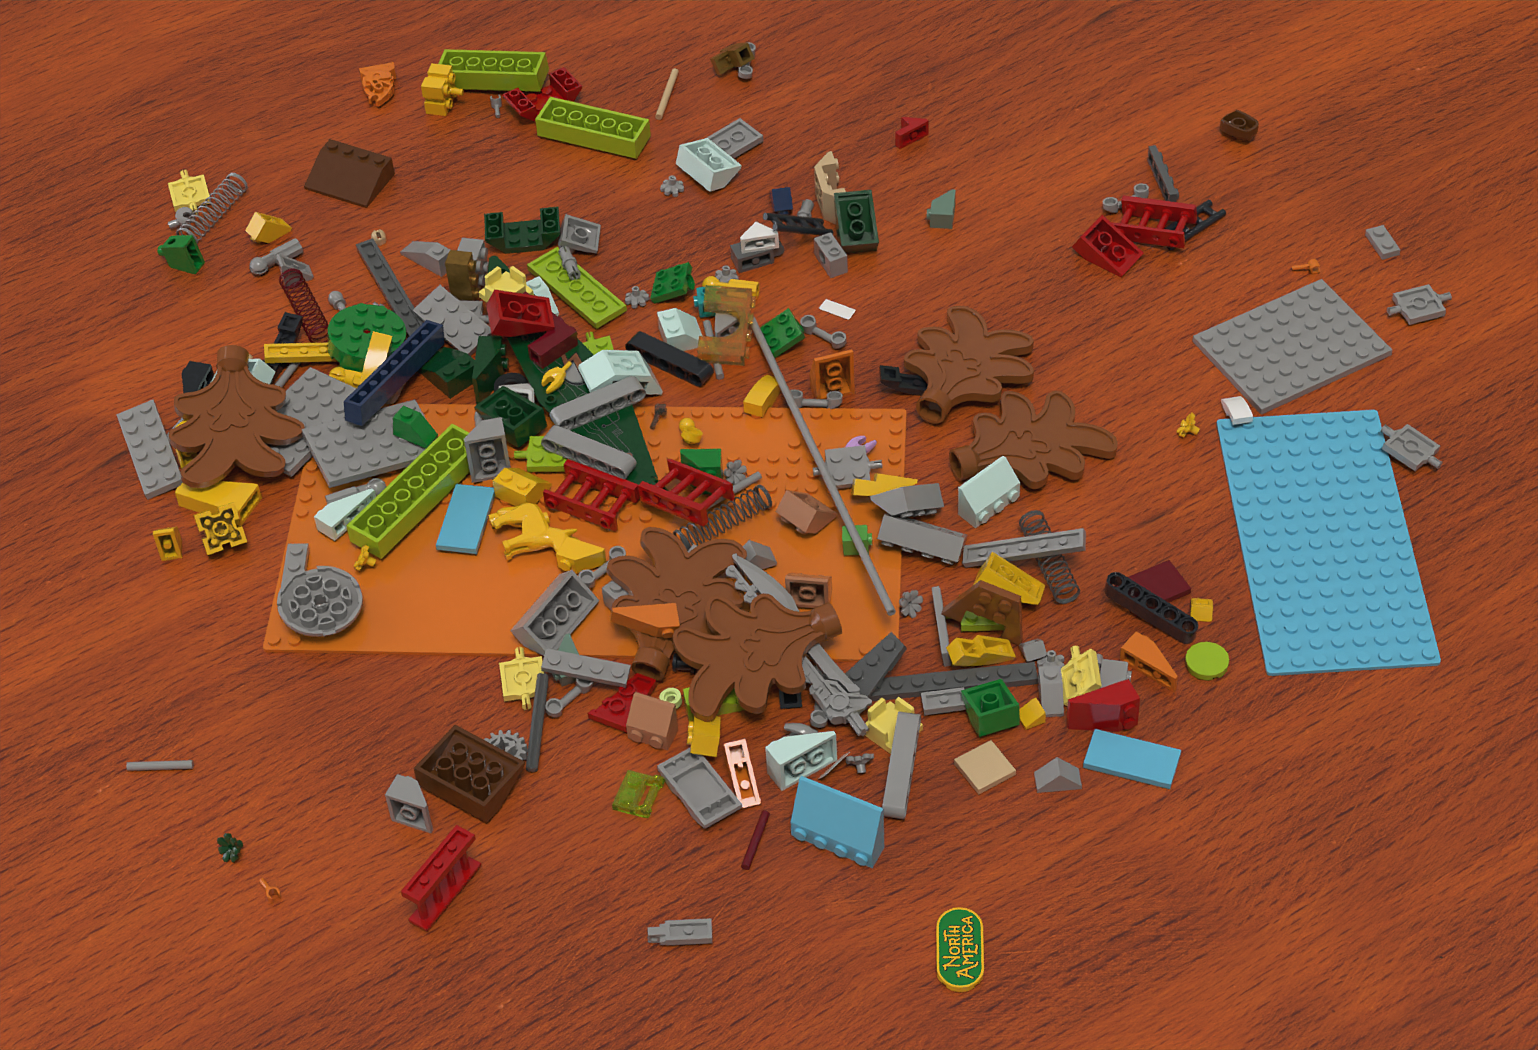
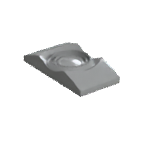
M690 748L657 765L658 771L672 793L680 798L691 817L704 829L743 807L739 799L705 757L690 753Z

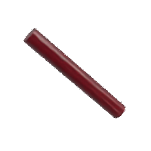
M763 810L760 814L741 867L745 870L750 869L769 819L770 813L766 810Z

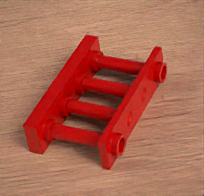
M1123 195L1121 199L1122 220L1120 223H1111L1132 242L1184 249L1185 236L1183 229L1186 223H1196L1197 209L1195 204ZM1131 216L1142 217L1138 226L1128 224ZM1150 218L1160 219L1156 228L1146 227ZM1168 221L1178 222L1175 231L1164 229Z
M670 458L667 460L669 473L655 485L642 481L638 485L641 502L703 527L709 522L707 509L721 497L731 501L735 499L731 482ZM674 478L681 480L672 490L667 491L663 489ZM690 484L697 487L686 497L678 495ZM705 491L713 493L701 504L694 502Z
M567 459L563 464L565 479L555 493L546 489L543 491L545 505L551 509H556L597 524L605 529L617 531L616 514L626 501L637 503L640 499L638 484ZM573 481L583 484L573 499L563 496ZM590 488L600 490L591 505L581 502ZM608 494L617 496L618 499L608 512L598 509Z
M456 825L401 890L402 897L417 905V909L408 919L410 923L428 931L481 867L479 861L467 856L468 848L476 840L475 834Z

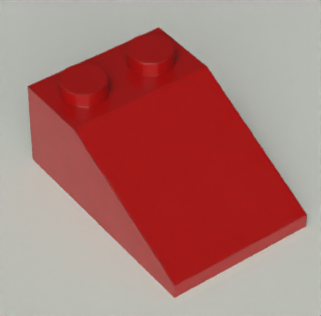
M1103 215L1072 246L1085 260L1119 277H1122L1144 254Z
M494 289L486 304L491 334L513 337L554 330L555 328L548 297Z
M1129 679L1068 699L1066 726L1072 730L1094 731L1098 729L1111 732L1131 729L1138 725L1140 697Z

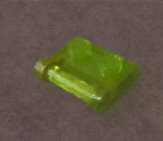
M628 770L612 803L613 810L649 818L652 813L651 807L659 789L664 786L665 779L660 775L651 776ZM646 786H651L643 805L638 806Z

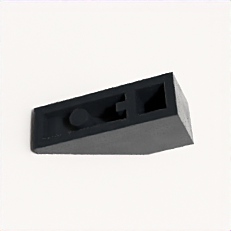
M189 361L186 368L182 370L183 393L201 390L211 383L214 377L211 364Z

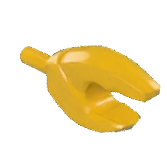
M570 361L562 368L555 367L545 373L541 382L542 386L544 387L549 382H552L546 389V394H550L562 386L566 377L565 371L572 365Z

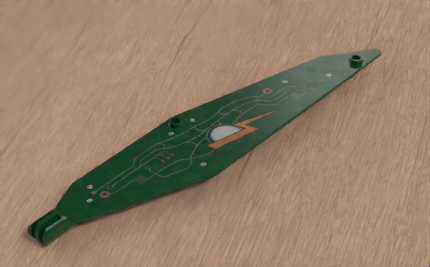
M497 256L489 258L488 273L497 266L501 268L502 274L505 271L510 273L509 268ZM547 331L507 337L529 384L534 389L538 402L549 414L553 408L590 393L578 366L594 354L578 338V345L544 369H541L530 360L528 345L543 336ZM570 361L572 365L565 371L566 377L562 386L556 391L546 394V389L552 382H549L544 387L542 386L541 382L545 373L555 367L562 368ZM632 405L570 430L634 457L637 465L625 480L638 485L642 481L652 485L660 481L655 472Z

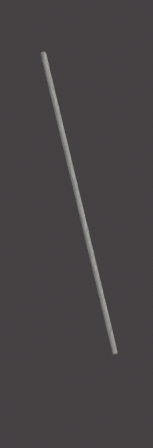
M750 316L748 317V322L885 610L889 616H892L896 613L895 608L756 318Z

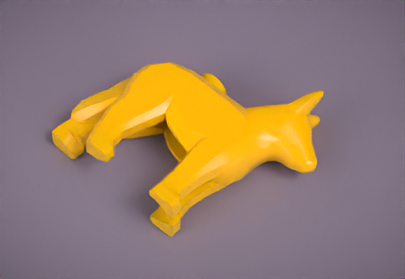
M524 503L519 506L505 507L499 509L497 513L488 515L491 526L495 527V529L506 524L522 528L521 535L502 541L507 560L512 559V556L519 553L550 547L554 548L557 553L567 536L577 539L571 536L577 532V529L562 530L549 527L550 520L547 512L542 513L537 504Z

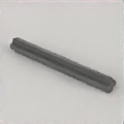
M546 673L537 674L526 770L528 772L538 771L549 678Z

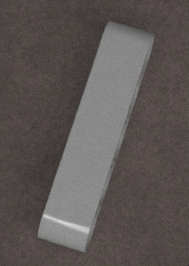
M630 376L559 405L551 410L549 416L556 426L572 430L641 401L646 396V391L635 376Z
M552 426L541 440L542 446L554 454L622 479H626L637 465L636 460L631 455L560 426Z
M898 712L882 805L884 817L905 819L921 714Z

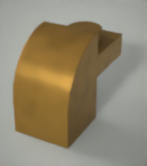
M748 42L730 45L720 50L719 54L710 58L717 75H721L733 67H742L755 59Z

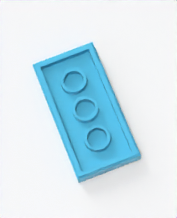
M455 485L436 543L437 550L477 554L495 497L493 487Z
M1095 729L1083 768L1171 789L1181 750Z

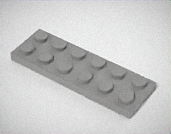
M152 399L116 414L147 500L180 486L183 483L181 481V472L154 400Z

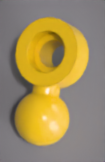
M682 419L679 423V429L682 432L681 436L684 438V441L689 444L700 442L703 432L695 428V423L692 419Z

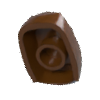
M1236 110L1220 120V128L1223 132L1236 139L1248 141L1257 134L1259 122L1250 115Z

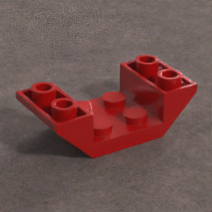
M563 67L549 73L550 85L543 87L540 92L525 95L519 88H516L502 95L520 116L535 121L550 97L574 102L582 90V85Z

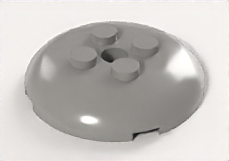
M317 566V569L298 571L284 582L277 597L278 612L284 623L295 632L311 637L330 636L346 629L359 615L363 603L362 592L356 579L346 571L331 566Z

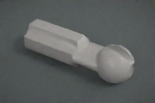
M296 238L271 250L269 254L263 257L253 258L249 265L250 271L255 275H263L267 272L268 268L279 265L277 260L278 253L289 258L303 253L300 242Z
M373 478L368 484L358 487L353 486L326 495L325 499L328 505L371 488L374 489L377 496L386 488V484L382 479Z

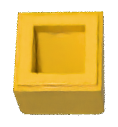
M1192 598L1190 616L1196 621L1211 622L1213 600Z
M1037 698L1032 699L1019 709L1020 722L1025 730L1045 723L1046 713Z

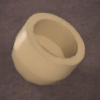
M378 229L372 232L371 239H374L377 246L386 243L387 238L383 230Z

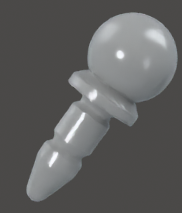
M332 291L328 296L329 303L336 310L341 311L345 309L346 301L343 299L342 293Z

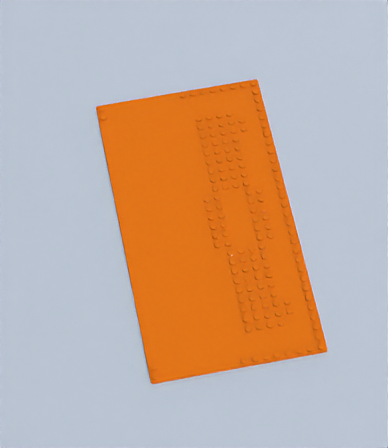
M384 404L381 408L396 404ZM418 404L426 420L437 432L438 437L451 424L469 433L475 428L474 416L476 410L474 406L476 405ZM633 406L659 480L669 473L667 464L669 458L681 462L680 449H721L723 475L724 470L727 468L726 464L728 462L734 463L735 460H741V466H746L747 471L742 473L746 478L757 471L760 472L762 476L760 480L735 493L734 496L740 498L742 493L747 494L748 490H753L756 485L760 484L768 491L772 500V507L765 509V511L758 507V515L754 514L751 510L752 519L745 515L746 520L742 522L738 518V526L734 525L731 521L732 530L725 526L720 510H715V514L721 519L725 527V533H722L714 521L713 514L710 513L708 515V518L712 520L718 530V537L713 535L708 524L706 526L711 533L712 540L730 539L742 546L748 540L770 547L777 565L762 570L772 576L785 589V577L789 573L832 576L830 604L838 615L842 634L827 641H821L819 644L834 662H858L890 632L899 639L902 546L896 544L893 547L881 544L882 540L877 539L883 516L887 512L871 501L870 496L851 495L852 487L837 489L854 525H867L868 533H872L873 546H869V556L895 608L896 613L892 616L887 614L860 555H844L842 526H845V523L822 475L813 476V467L815 468L817 465L790 408H767L764 416L760 417L745 413L744 407ZM544 408L547 427L535 436H545L551 427L555 425ZM799 408L824 462H826L825 450L844 448L851 439L857 436H865L866 441L861 445H865L873 440L877 441L876 446L866 454L869 461L882 460L883 467L870 469V481L874 480V474L876 473L904 477L905 409ZM682 419H692L695 423V428L703 432L700 442L689 444L684 441V438L681 436L682 432L679 429V423ZM529 440L519 448L506 441L510 467L520 468L527 472V459H514V451H526L529 446ZM313 456L303 465L263 643V650L265 652L516 656L515 649L518 647L520 654V647L524 648V657H544L524 647L510 630L561 573L567 572L558 568L554 548L550 547L519 553L512 556V559L507 560L502 541L521 535L522 528L506 524L495 529V527L491 526L488 517L477 554L437 550L436 543L454 491L453 488L382 559L369 552V557L376 559L373 567L365 564L360 571H357L354 564L358 561L361 547L350 542L348 531L344 532L335 541L318 531L314 516L327 505L326 495L353 486L358 487L368 484L373 478L382 479L387 487L405 468L329 488ZM469 472L458 484L493 487V479L472 483ZM528 472L552 483L549 491L554 493L565 479V472ZM674 478L665 487L670 491L677 484H679L681 480ZM573 481L563 496L573 499L583 484ZM689 485L678 495L686 497L694 488ZM590 488L581 502L591 505L600 490ZM758 488L761 498L769 506L766 495ZM786 490L810 494L835 511L837 516L816 534L807 533L805 535L796 530L797 526L794 524H788L781 520L782 516L775 511ZM750 491V492L748 493V495H749V496L754 500V502H755L753 492ZM608 494L598 509L608 512L618 497ZM701 494L694 502L701 504L710 494ZM742 495V499L749 507L746 495ZM544 496L536 503L542 510V513L547 512L550 520L549 527L562 530L577 529V532L571 536L580 541L605 548L606 562L609 560L610 549L614 546H621L625 549L626 556L640 558L654 567L650 557L641 547L640 538L642 531L648 527H656L673 534L675 530L680 531L682 526L686 527L687 523L693 524V522L641 502V498L637 503L626 501L616 514L617 531L605 529L573 515L551 509L545 505ZM756 496V499H757L759 505L761 506L762 509H764V507L761 505V503L759 502V500H758V498H757V496ZM494 497L489 515L497 513L501 508L514 507V505ZM736 499V500H735V503H736V504L741 508V510L743 511V509H742V507H741V504H740V499ZM749 499L750 504H751L753 510L757 513V510H756L755 505H754L753 502ZM723 500L722 502L709 508L707 510V513L710 511L713 512L715 508L720 509L721 504L727 505V502L730 500ZM730 502L728 506L733 510V512L737 516L734 510L733 503ZM742 502L746 513L750 516L749 510L747 509L746 505ZM722 506V511L730 519L726 506ZM736 506L739 516L742 520H744L742 513ZM729 510L732 519L737 524L733 513ZM722 513L723 518H724L726 524L730 527V524H729L727 518H726L725 515ZM716 518V521H717L719 527H720L721 530L724 532L721 523H720L719 520ZM709 521L710 526H711L713 532L717 535L714 526H713L712 523ZM695 524V525L698 527V529L701 531V533L703 534L702 529H701V526L698 525V524ZM688 525V529L694 534L698 545H700L701 543L695 535L693 525ZM703 527L706 535L710 538L708 531ZM682 528L681 532L684 534V536L687 538L690 545L692 546V543L688 538L686 529ZM696 529V532H697V534H698L700 540L703 542V539H702L700 533H699L698 530ZM689 533L690 538L692 539L693 543L696 545V542H695L694 538H693L692 535ZM703 534V536H704V538H705V542L709 541V540L705 537V535ZM308 543L309 555L306 571L317 569V566H331L346 571L356 579L362 592L363 603L359 615L349 627L330 636L311 637L295 632L281 619L278 612L277 597L281 588L288 544ZM596 567V568H593V569H590V570L594 572V571L597 570L599 567ZM606 572L595 581L594 587L589 588L599 601L570 634L579 655L593 658H635L639 649L636 637L627 627L610 621L611 610L604 604L602 587L612 581ZM726 572L717 577L728 579L733 582L737 581V579L726 576ZM742 575V577L746 580V582H747L749 585H752V584L749 582V580L745 577V575ZM744 601L740 609L750 613L751 604ZM797 607L799 612H807L813 609ZM806 654L805 656L808 658V660L812 661L811 658Z

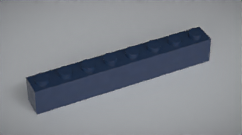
M426 320L343 401L345 421L363 426L444 345L443 324Z

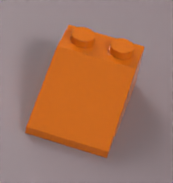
M852 349L814 358L809 374L810 387L815 399H827V394L831 391L841 392L843 396L855 394L854 355Z

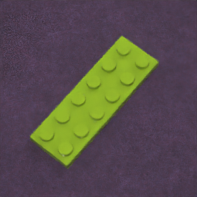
M558 247L527 264L528 270L534 276H539L549 289L596 329L627 311L626 305L578 264L577 267L581 276L575 279L574 274H572L574 280H571L567 270L562 266Z

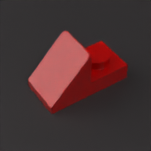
M901 117V129L895 132V146L902 149L929 135V120Z

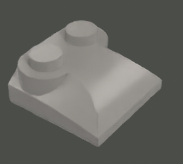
M565 214L560 228L559 248L563 247L566 252L565 246L570 248L571 253L575 252V250L597 253L601 225Z

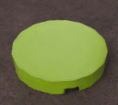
M1200 642L1191 646L1187 651L1185 664L1190 674L1196 678L1213 680V678L1222 677L1227 672L1229 656L1225 649L1216 643Z

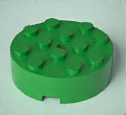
M359 303L347 307L335 314L329 322L328 353L331 359L335 358L340 363V367L362 372L373 331L392 336L389 357L406 340L405 324L396 313L385 306Z

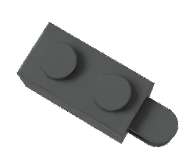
M780 240L779 248L743 254L741 252V242L730 245L731 260L738 273L773 264L774 257L783 254L785 251Z

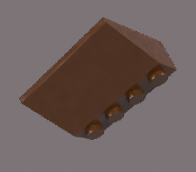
M329 139L320 150L304 188L368 208L395 175L392 158Z
M454 725L414 767V773L420 787L487 823L501 808L523 770L525 762Z

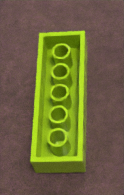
M444 49L438 63L451 65L453 73L456 75L455 87L465 90L511 91L519 88L521 91L540 92L549 71L545 52Z
M554 97L548 99L535 119L538 136L637 159L651 136L649 119Z

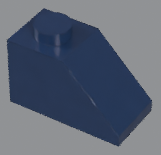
M790 187L771 189L769 191L773 212L786 215L789 214V210H793Z

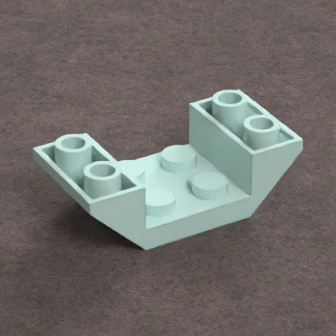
M601 350L578 366L590 393L612 384L613 381H620L630 376H635L639 380L646 394L662 395L663 393L651 367L639 351Z

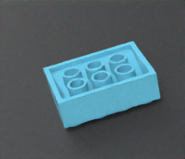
M801 776L791 818V835L800 841L812 843L820 849L834 852L839 857H846L859 865L873 868L884 849V810L881 807Z

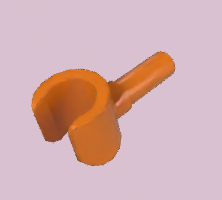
M1311 259L1308 264L1292 265V270L1310 269L1312 274H1318L1320 272V264L1316 259Z
M264 878L259 880L266 891L269 903H273L271 898L273 894L281 898L277 887H270Z

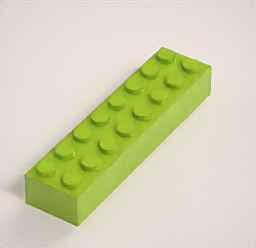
M451 424L346 525L350 542L361 548L363 545H368V552L382 559L470 472L464 438L469 432Z

